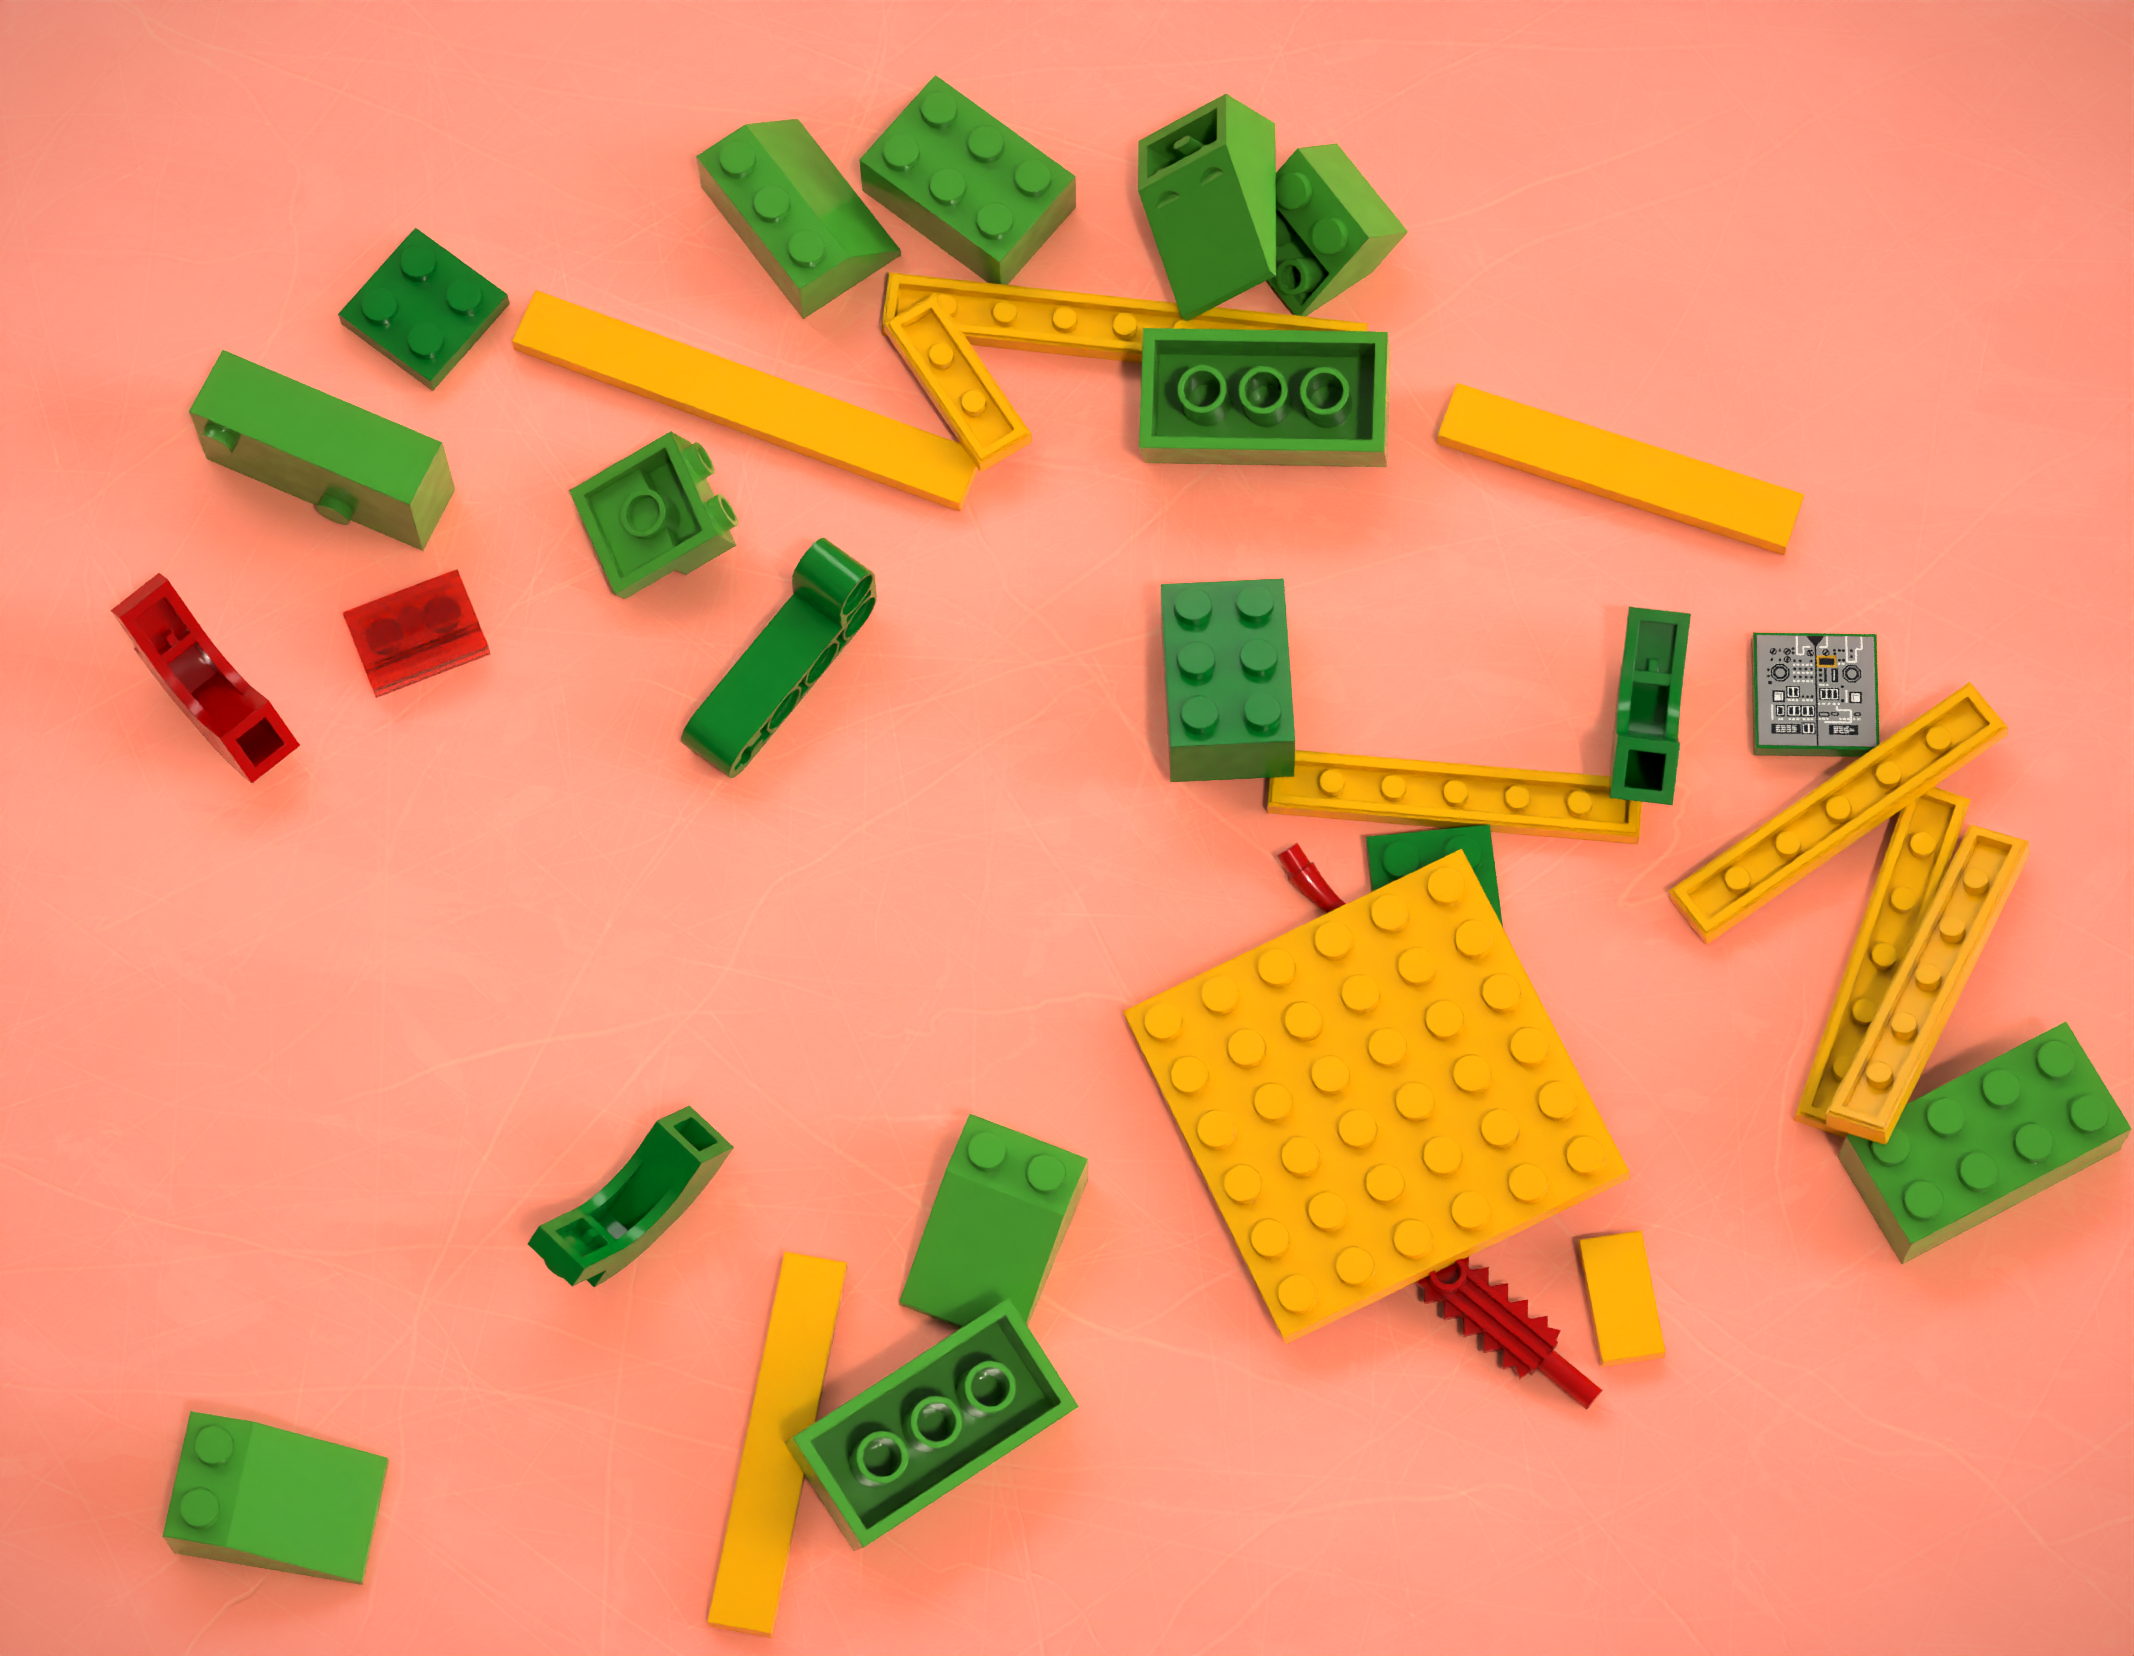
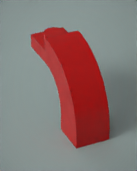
M158 573L110 610L136 646L134 648L136 653L171 699L214 749L250 783H254L301 746L271 702L255 690L227 661L202 629L170 581L162 574Z

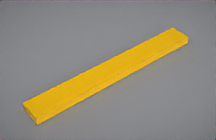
M889 272L882 320V336H888L885 333V322L936 293L970 345L1142 363L1143 328L1367 331L1368 323L1221 307H1214L1187 321L1181 318L1177 303L891 272Z
M535 290L512 340L513 348L516 351L959 512L978 472V468L963 446L958 442Z

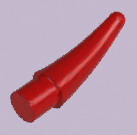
M1298 842L1277 855L1290 877L1288 879L1323 911L1328 913L1346 904L1322 877L1314 861H1309Z

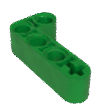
M824 537L814 542L797 564L792 575L793 595L695 711L681 735L680 742L729 778L736 777L748 766L864 625L876 604L875 574Z

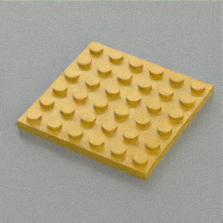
M1462 849L1123 1011L1131 1031L1285 1345L1429 1276V1272L1434 1270L1435 1272L1454 1264L1458 1259L1467 1258L1631 1179L1627 1165Z

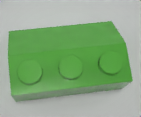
M799 119L745 124L696 156L701 188L802 319L813 314L901 256L900 248Z

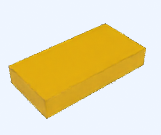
M1642 1230L1579 1240V1255L1601 1368L1664 1358L1666 1351Z

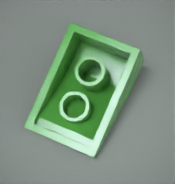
M969 1114L945 1170L899 1304L961 1328L995 1305L1010 1298L1028 1326L1087 1185L1088 1158Z
M190 1411L162 1537L174 1554L363 1585L389 1459L253 1421Z

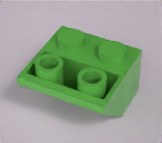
M1337 143L1297 148L1276 172V276L1267 281L1296 316H1308L1373 273L1408 233L1407 229Z

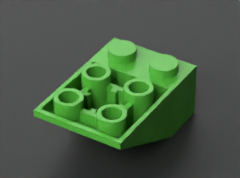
M1225 93L1138 141V192L1181 318L1189 321L1276 276V138L1274 122Z

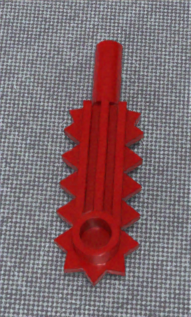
M1469 1257L1461 1258L1440 1271L1435 1272L1434 1270L1429 1272V1276L1415 1282L1416 1285L1424 1289V1304L1442 1301L1444 1303L1443 1321L1462 1318L1463 1337L1482 1334L1483 1353L1501 1350L1503 1352V1370L1514 1368L1519 1380L1528 1373L1532 1376L1538 1369L1586 1410L1602 1393L1603 1390L1555 1351L1558 1344L1557 1337L1561 1330L1548 1327V1316L1530 1319L1528 1317V1299L1509 1302L1508 1283L1495 1286L1489 1285V1267L1471 1270L1469 1269Z

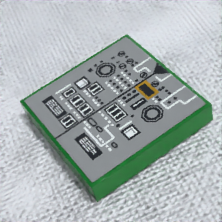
M1753 632L1751 639L1753 755L1862 757L1880 744L1877 634Z

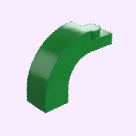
M1628 606L1612 740L1609 778L1610 798L1673 805L1680 750L1678 738L1680 706L1691 613Z
M690 1105L655 1122L633 1156L607 1185L577 1208L540 1225L527 1244L544 1259L545 1265L552 1273L565 1279L572 1287L585 1280L593 1287H596L613 1277L639 1257L689 1208L718 1172L734 1149V1146Z

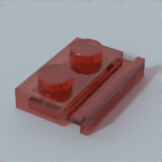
M458 569L343 612L345 622L376 698L491 655L489 645L484 637Z

